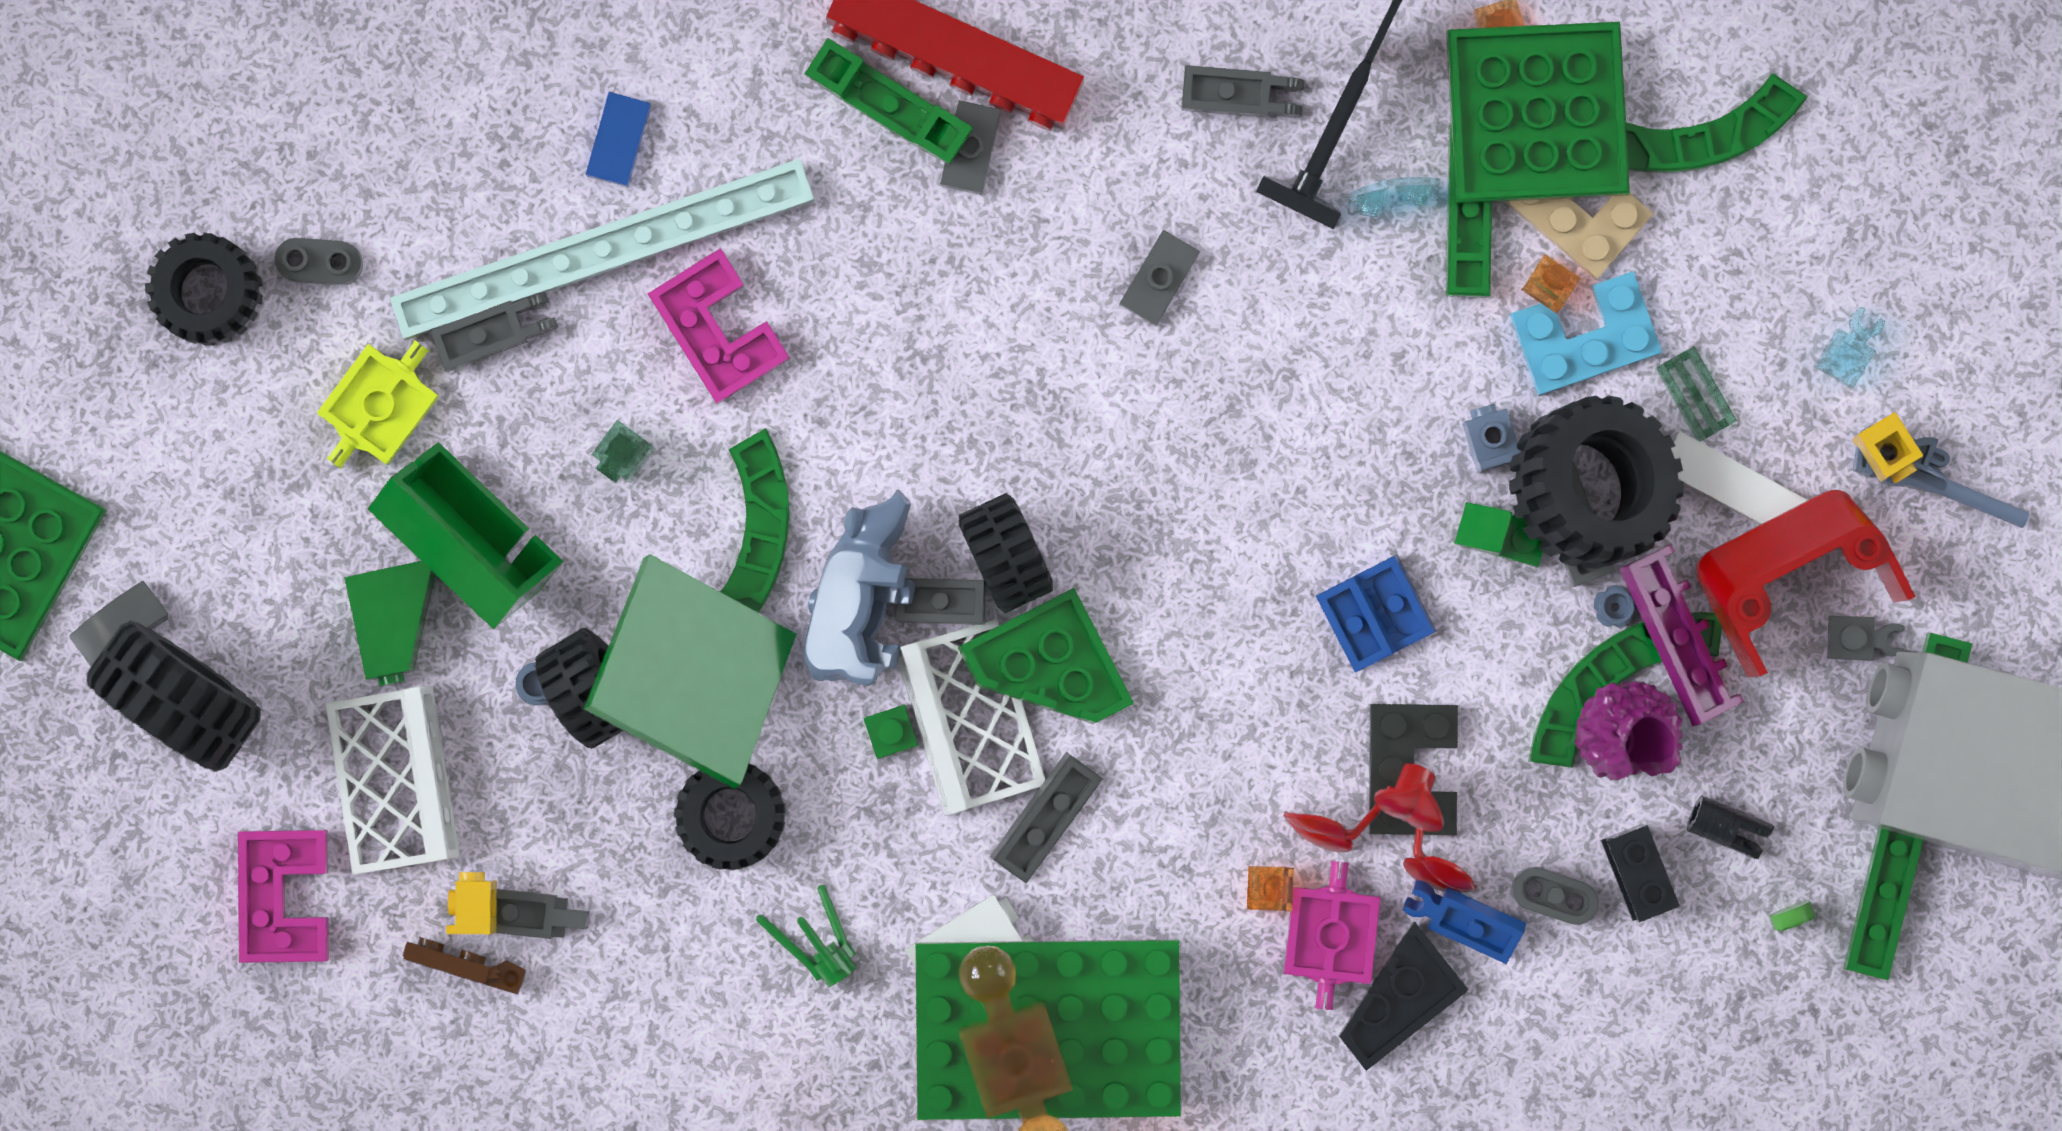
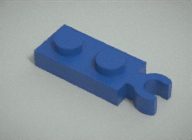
M1421 880L1415 881L1412 894L1422 898L1423 901H1416L1413 898L1407 897L1403 907V911L1412 917H1429L1428 929L1504 964L1508 963L1526 927L1525 922L1448 887L1444 894L1440 896L1435 893L1430 884Z

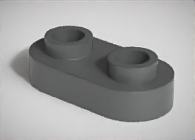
M290 238L281 243L277 248L275 266L283 277L293 282L344 286L358 279L363 269V259L360 252L353 245L344 241ZM294 252H301L303 254L301 265L297 267L291 266L289 263L290 255ZM337 255H344L347 260L346 266L341 270H335L332 266V261Z
M1538 867L1523 869L1515 876L1512 883L1513 897L1524 909L1573 925L1587 923L1597 913L1599 905L1598 896L1595 890L1587 883ZM1533 880L1538 881L1541 885V892L1536 897H1530L1526 893V885ZM1573 894H1578L1582 898V906L1576 911L1570 910L1567 905L1568 898Z

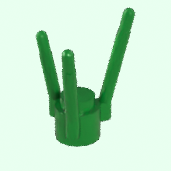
M819 885L817 888L839 947L836 946L834 941L825 946L806 919L799 917L797 919L798 925L817 951L812 956L816 963L763 915H758L756 921L811 972L816 981L823 978L827 986L831 987L857 968L851 960L856 952L847 941L826 887Z

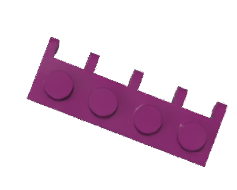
M1669 544L1619 568L1691 725L1694 727L1744 702L1741 694L1729 696L1718 671L1726 668L1728 665L1724 658L1715 662L1712 660L1700 634L1701 631L1710 626L1706 619L1695 623L1681 593L1691 588L1688 579L1677 583L1666 561V557L1675 552L1672 545Z

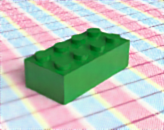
M439 442L417 457L414 462L412 461L390 477L367 508L493 630L537 595L564 562L535 535L510 564L506 560L507 556L529 528Z

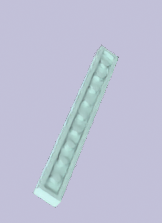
M797 159L390 297V301L403 339L408 340L511 300L514 303L532 295L549 292L803 206L815 200L801 159Z

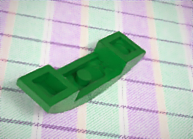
M828 37L804 73L805 76L879 125L949 165L973 130L972 126L938 105L930 104L867 65L862 58Z

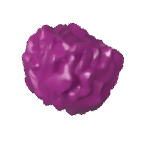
M1636 681L1620 684L1610 683L1605 687H1599L1595 692V696L1589 697L1585 702L1584 707L1581 709V716L1577 720L1578 727L1576 728L1574 744L1581 751L1580 756L1586 760L1587 764L1592 767L1593 773L1599 778L1607 776L1611 781H1618L1642 772L1650 776L1671 773L1681 763L1679 751L1683 749V746L1679 740L1682 739L1683 734L1679 728L1682 726L1683 719L1676 713L1678 707L1675 703H1672L1671 697L1665 692L1657 690L1655 685L1647 684L1644 681L1640 683Z

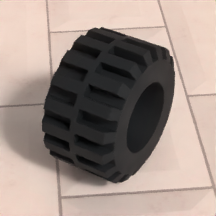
M193 232L185 234V239L183 240L174 238L168 242L170 246L168 250L163 251L160 249L154 256L159 259L155 267L149 265L147 274L151 276L150 283H145V293L150 295L151 300L147 302L150 311L157 315L156 320L161 326L188 342L194 344L201 343L205 346L215 345V342L219 341L227 343L233 340L231 336L234 334L242 335L248 330L245 326L249 320L255 321L259 314L255 312L256 305H262L263 295L259 293V287L263 286L261 276L256 273V264L246 255L245 251L223 237L220 238L203 232V235H197ZM207 264L215 265L226 276L227 292L225 298L211 312L205 314L193 313L185 307L182 299L183 282L187 275L195 268Z
M1004 493L959 514V527L996 606L1006 614L1053 591V580L1013 497L1008 493Z
M581 628L536 656L535 665L543 694L560 723L578 742L587 748L593 749L624 730L584 710L609 646L594 632L587 628Z
M750 763L741 785L736 788H732L699 770L687 779L685 786L679 791L676 798L678 802L676 808H674V818H676L677 827L675 829L677 835L682 839L683 847L687 852L693 854L696 857L695 859L702 864L705 863L712 866V868L720 870H737L751 866L765 858L776 847L784 831L786 807L785 803H783L782 793L766 772ZM721 790H739L745 793L755 806L756 821L754 827L742 839L736 841L719 839L710 832L706 825V805L710 798Z

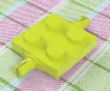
M414 340L413 344L399 361L386 357L373 346L367 344L317 411V414L332 424L339 436L342 437L326 459L342 469V466L357 448L371 453L386 465L391 463L440 397L425 386L414 372L429 352L428 349Z

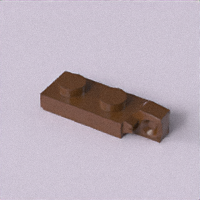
M420 937L418 944L406 942L402 955L406 961L516 995L520 993L526 970L507 960L496 966L488 967L484 965L486 961L484 956L461 950L459 957L443 953L445 944Z

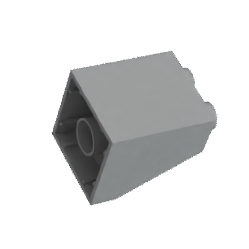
M1897 652L1894 664L1882 663L1872 677L1867 694V710L1870 713L1879 715L1870 749L1864 747L1857 748L1848 762L1844 775V796L1855 800L1850 819L2040 876L2062 879V687L1930 653Z

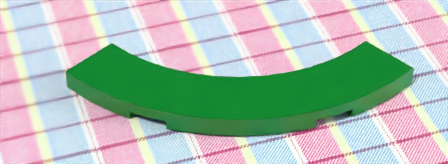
M1772 73L1748 100L1731 112L1710 122L1672 129H1650L1626 122L1629 170L1649 173H1679L1708 168L1739 157L1776 133L1798 111L1808 96Z
M766 428L728 449L736 464L742 482L746 506V524L736 566L729 580L720 591L758 613L766 603L784 561L790 518L789 497L784 469L777 449Z
M1692 612L1695 623L1703 619L1707 620L1710 627L1701 631L1700 634L1710 655L1718 657L1722 627L1715 613ZM1644 622L1632 625L1594 647L1561 680L1549 698L1539 719L1532 739L1528 762L1573 768L1577 746L1574 744L1576 728L1578 727L1577 720L1581 716V709L1589 697L1595 696V692L1599 687H1605L1610 683L1620 684L1639 670L1662 661Z

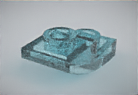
M1404 177L1372 183L1352 191L1348 197L1347 206L1357 207L1356 214L1369 217H1381L1382 211L1390 212L1394 204L1395 195L1402 196L1401 203L1427 206V200L1435 201L1439 196L1441 178Z

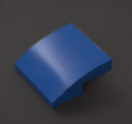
M1397 554L1316 595L1355 673L1437 631Z

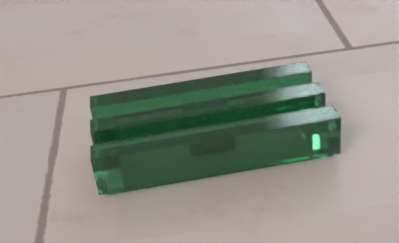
M1695 346L1655 368L1697 441L1701 442L1737 421ZM1688 359L1691 361L1722 415V420L1718 422L1715 420L1684 366V361ZM1675 368L1708 428L1703 430L1670 373V369Z

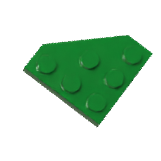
M1075 588L958 647L978 687L1066 716L1095 724L1134 704Z

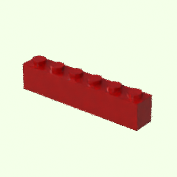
M833 0L826 15L827 24L833 26L831 33L852 43H855L857 37L872 44L870 49L872 52L889 60H894L896 55L912 62L910 65L912 70L926 77L933 78L935 73L951 79L950 87L966 95L973 96L975 90L991 97L988 102L990 105L1004 112L1012 114L1014 108L1030 115L1028 121L1031 124L1047 131H1051L1053 126L1063 129L1084 83V76L916 0Z

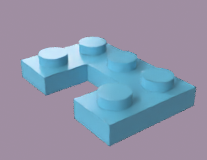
M1634 271L1591 286L1605 326L1600 329L1566 340L1552 299L1510 314L1538 396L1662 353Z

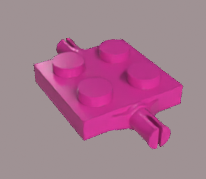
M1331 861L1329 887L1325 886L1318 889L1293 887L1283 973L1305 976L1318 982L1316 1004L1314 1007L1316 1009H1323L1326 992L1325 1010H1333L1335 984L1339 985L1346 982L1371 984L1381 897L1360 895L1346 889L1348 862H1341L1338 879L1339 861Z

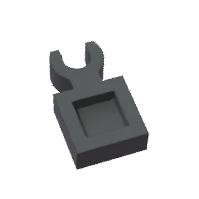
M1831 615L1828 617L1827 659L1873 661L1874 648L1879 649L1886 656H1896L1897 652H1904V649L1890 647L1887 643V637L1891 632H1904L1905 626L1892 623L1884 625L1879 630H1874L1875 617Z

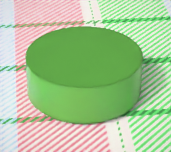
M1810 900L1778 910L1770 914L1769 917L1774 930L1780 932L1804 924L1814 919L1816 914Z

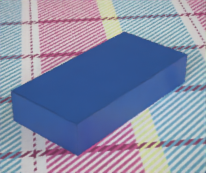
M608 92L586 170V176L629 187L652 106L651 103Z

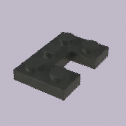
M1370 704L1369 811L1376 805L1374 801L1376 792L1387 789V786L1395 787L1404 764H1414V748H1458V705ZM1431 791L1442 813L1444 826L1441 831H1424L1423 835H1457V792ZM1382 810L1369 824V834L1415 835L1416 827L1407 821L1392 817Z

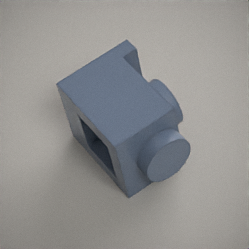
M1495 404L1487 405L1470 411L1472 419L1462 423L1477 473L1511 463L1512 456L1522 452L1517 449L1518 442L1507 409L1497 411ZM1488 428H1496L1499 431L1500 440L1498 443L1492 444L1486 440L1485 432Z

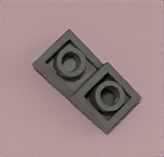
M143 580L115 598L70 634V640L88 664L92 666L121 624L134 621L152 630L167 621L169 613Z

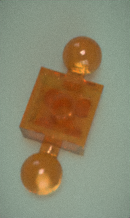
M982 946L972 950L961 963L959 971L960 983L964 991L971 998L983 1002L988 1019L960 1028L959 1033L987 1118L1018 1108L1023 1123L1018 1131H1069L1062 1121L1048 1115L1043 1101L1044 1099L1072 1090L1044 1002L1041 1001L1013 1010L1008 994L1015 984L1016 969L1011 957L1005 951L994 946Z

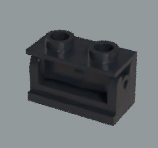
M1639 824L1600 840L1632 921L1638 919L1640 923L1680 907L1648 825Z

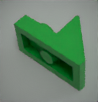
M1469 502L1465 503L1454 544L1535 568L1539 567L1543 551L1539 548L1542 542L1538 538L1530 540L1523 530L1527 527L1524 518H1517L1515 515H1512L1511 511Z

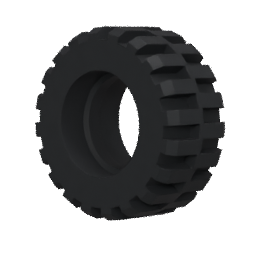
M1597 395L1571 402L1536 420L1531 425L1530 431L1523 434L1517 444V449L1522 452L1512 456L1510 470L1516 472L1514 479L1509 480L1510 494H1516L1518 502L1517 505L1513 506L1516 517L1524 518L1527 527L1523 530L1530 540L1538 538L1542 542L1539 546L1540 550L1550 557L1560 554L1559 560L1563 564L1572 567L1581 564L1584 569H1596L1605 565L1608 567L1638 556L1654 548L1655 542L1663 540L1671 531V525L1668 523L1678 518L1681 506L1676 503V499L1684 496V482L1678 480V473L1683 471L1681 459H1675L1671 448L1675 447L1671 436L1667 435L1664 437L1659 430L1662 424L1653 415L1647 418L1643 416L1645 410L1634 402L1623 405L1624 401L1620 397L1606 396L1601 399ZM1580 445H1586L1601 452L1611 462L1617 472L1621 486V500L1618 511L1612 521L1603 519L1587 509L1575 491L1572 481V462Z
M129 621L121 624L87 672L86 683L89 688L114 710L121 713L126 719L162 742L165 746L213 772H218L228 767L260 722V707L248 698L245 693L184 649H181L170 640L138 622Z

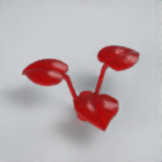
M1404 764L1395 787L1387 786V789L1377 791L1374 797L1376 805L1353 829L1345 830L1344 826L1339 822L1322 816L1284 812L1283 816L1288 823L1308 842L1328 851L1349 852L1354 846L1351 840H1355L1382 810L1388 815L1407 821L1416 827L1413 856L1415 858H1405L1403 862L1405 870L1413 879L1427 882L1433 889L1445 892L1447 887L1459 893L1475 891L1477 888L1472 878L1461 867L1439 857L1426 856L1422 850L1424 831H1441L1444 826V819L1438 804L1431 794L1436 776L1430 770L1420 765Z

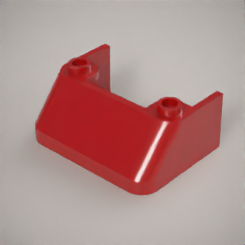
M1841 490L1825 491L1707 551L1697 561L1695 569L1696 578L1747 677H1761L1768 673L1748 633L1763 626L1771 615V602L1763 586L1839 547L1846 561L1852 567L1859 570L1876 569L1893 603L1909 601L1916 597L1887 539L1848 493Z

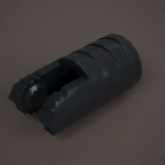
M1703 795L1696 801L1687 823L1688 832L1754 859H1759L1763 850L1755 842L1737 835L1739 828L1768 838L1775 827L1769 822Z

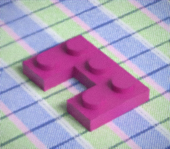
M721 248L647 293L717 405L790 360L789 355L767 321L734 342L729 343L708 310L744 287L743 282Z
M328 830L238 832L239 963L329 961L328 917L285 918V875L328 873Z

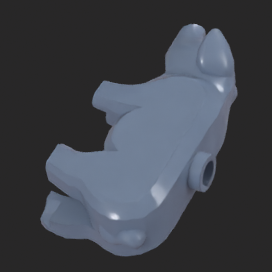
M898 489L890 499L883 503L862 509L851 507L848 510L844 519L845 531L826 559L819 587L813 590L810 595L808 608L811 618L805 638L804 659L807 667L810 669V676L817 681L850 680L852 683L870 686L876 683L878 676L883 670L893 669L897 666L901 651L900 645L881 644L874 639V636L879 631L884 620L886 604H910L913 601L916 588L915 582L905 580L907 573L906 565H894L891 557V549L903 533L911 506L909 499Z

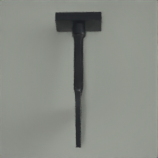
M1392 0L1363 61L1351 74L1305 171L1300 169L1293 185L1264 175L1256 190L1257 193L1334 230L1341 212L1316 196L1324 181L1320 177L1369 78L1371 64L1402 0Z

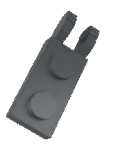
M1185 65L1181 110L1255 117L1272 115L1298 118L1302 117V106L1295 103L1269 102L1270 88L1287 92L1303 91L1305 80L1294 77L1273 76L1271 72Z
M546 292L532 295L514 303L510 300L431 330L430 333L445 372L453 371L527 343L529 338L558 328L559 326L554 317L541 319L532 325L522 328L517 315L529 310L539 309L544 304H547L549 300Z

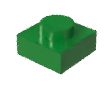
M905 704L863 718L877 759L918 746Z

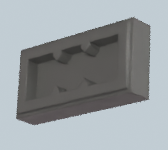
M961 100L958 101L955 117L972 126L973 130L950 165L944 164L940 186L983 195L1001 109Z
M1163 230L1119 305L1156 327L1200 254V251Z

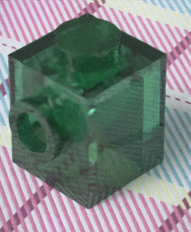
M616 420L591 455L600 461L595 469L614 483H617L621 477L631 483L656 448Z

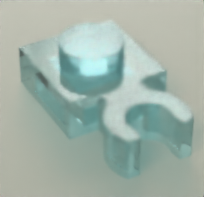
M1862 306L1856 309L1849 318L1850 332L1846 333L1840 328L1837 329L1814 366L1850 389L1855 387L1876 352L1875 349L1866 345L1868 339L1880 334L1885 325V320L1880 318L1874 323L1872 329L1863 328L1860 319L1866 309Z

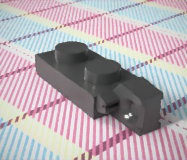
M497 889L496 933L553 939V937L563 938L565 927L588 929L590 911L567 909L568 898H561L558 895Z

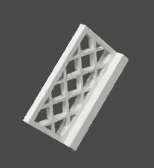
M997 619L984 622V625H974L900 647L899 667L944 816L1039 788L1045 781L1022 701L1004 695L1000 704L978 693L980 687L977 684L971 689L951 678L962 655L958 650V646L950 642L965 638L963 642L965 644L974 635L998 627ZM943 645L957 653L946 675L931 667L926 649ZM934 676L943 680L939 689L937 688ZM948 683L969 694L959 716L943 708L941 696ZM975 698L996 709L985 731L964 720ZM1009 698L1013 707V711L1005 707ZM1001 713L1017 721L1019 733L1012 745L991 735ZM947 718L955 721V724L952 727L951 731L947 722ZM960 725L982 736L971 758L955 748L953 738ZM987 740L1009 751L998 773L976 761ZM1021 740L1023 741L1026 753L1017 749ZM1014 754L1029 762L1034 780L1017 784L1003 776ZM959 759L968 763L964 772L962 771ZM975 767L994 777V780L987 794L971 799L966 779L972 768ZM1000 781L1010 786L1008 788L995 791Z
M418 686L399 691L325 703L352 874L460 857L433 686ZM401 700L403 719L394 730L377 716L387 702ZM376 704L371 712L363 707ZM354 708L366 717V720L354 737L342 729L339 710ZM372 723L390 735V738L378 755L360 742ZM405 729L407 739L401 735ZM344 740H346L349 743L346 749L344 746ZM396 741L409 749L410 762L402 773L384 760ZM355 748L373 760V763L361 780L348 771L347 760ZM379 766L397 778V781L385 798L367 785ZM411 772L413 773L414 782L408 778ZM350 782L356 786L353 792L351 790ZM403 784L416 792L417 805L409 816L391 803ZM362 791L380 803L368 823L356 815L354 809V802ZM386 809L404 821L392 841L374 828ZM418 815L420 816L421 825L415 821ZM357 825L363 829L360 834H358ZM410 827L423 836L425 854L411 856L398 846ZM370 834L387 848L377 862L363 864L361 845ZM393 852L401 857L388 860Z

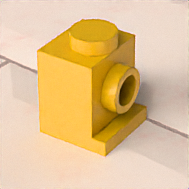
M1896 412L1860 432L1852 439L1855 446L1859 447L1880 482L1891 477L1894 484L1898 483L1917 471L1913 463L1923 457V454ZM1882 446H1890L1894 449L1895 457L1893 460L1888 461L1883 458L1880 453Z
M459 872V881H455V889H450L448 893L449 916H455V924L446 925V934L496 933L497 880H485V872Z

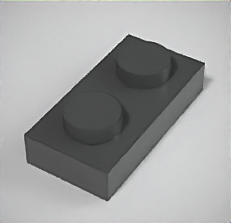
M905 578V580L915 582L916 588L913 601L910 604H897V622L984 625L986 591L984 580Z

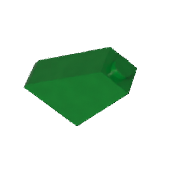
M422 561L344 577L366 680L378 679L379 687L404 682V673L415 670L436 576Z

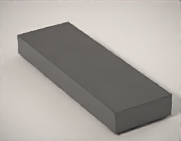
M1066 752L989 857L1027 884L1103 778Z

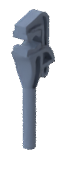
M1932 437L1913 438L1923 454V457L1913 463L1917 469L1916 472L1894 484L1891 477L1880 482L1887 486L1908 487L1942 495L2020 528L2025 526L2029 517V512L1947 479L1939 468L1946 466L1950 462V456L1946 451L1936 448L1939 439ZM1857 446L1853 471L1865 477H1871L1874 471ZM1881 448L1880 453L1883 456L1886 451ZM1895 454L1890 455L1888 461L1893 460Z

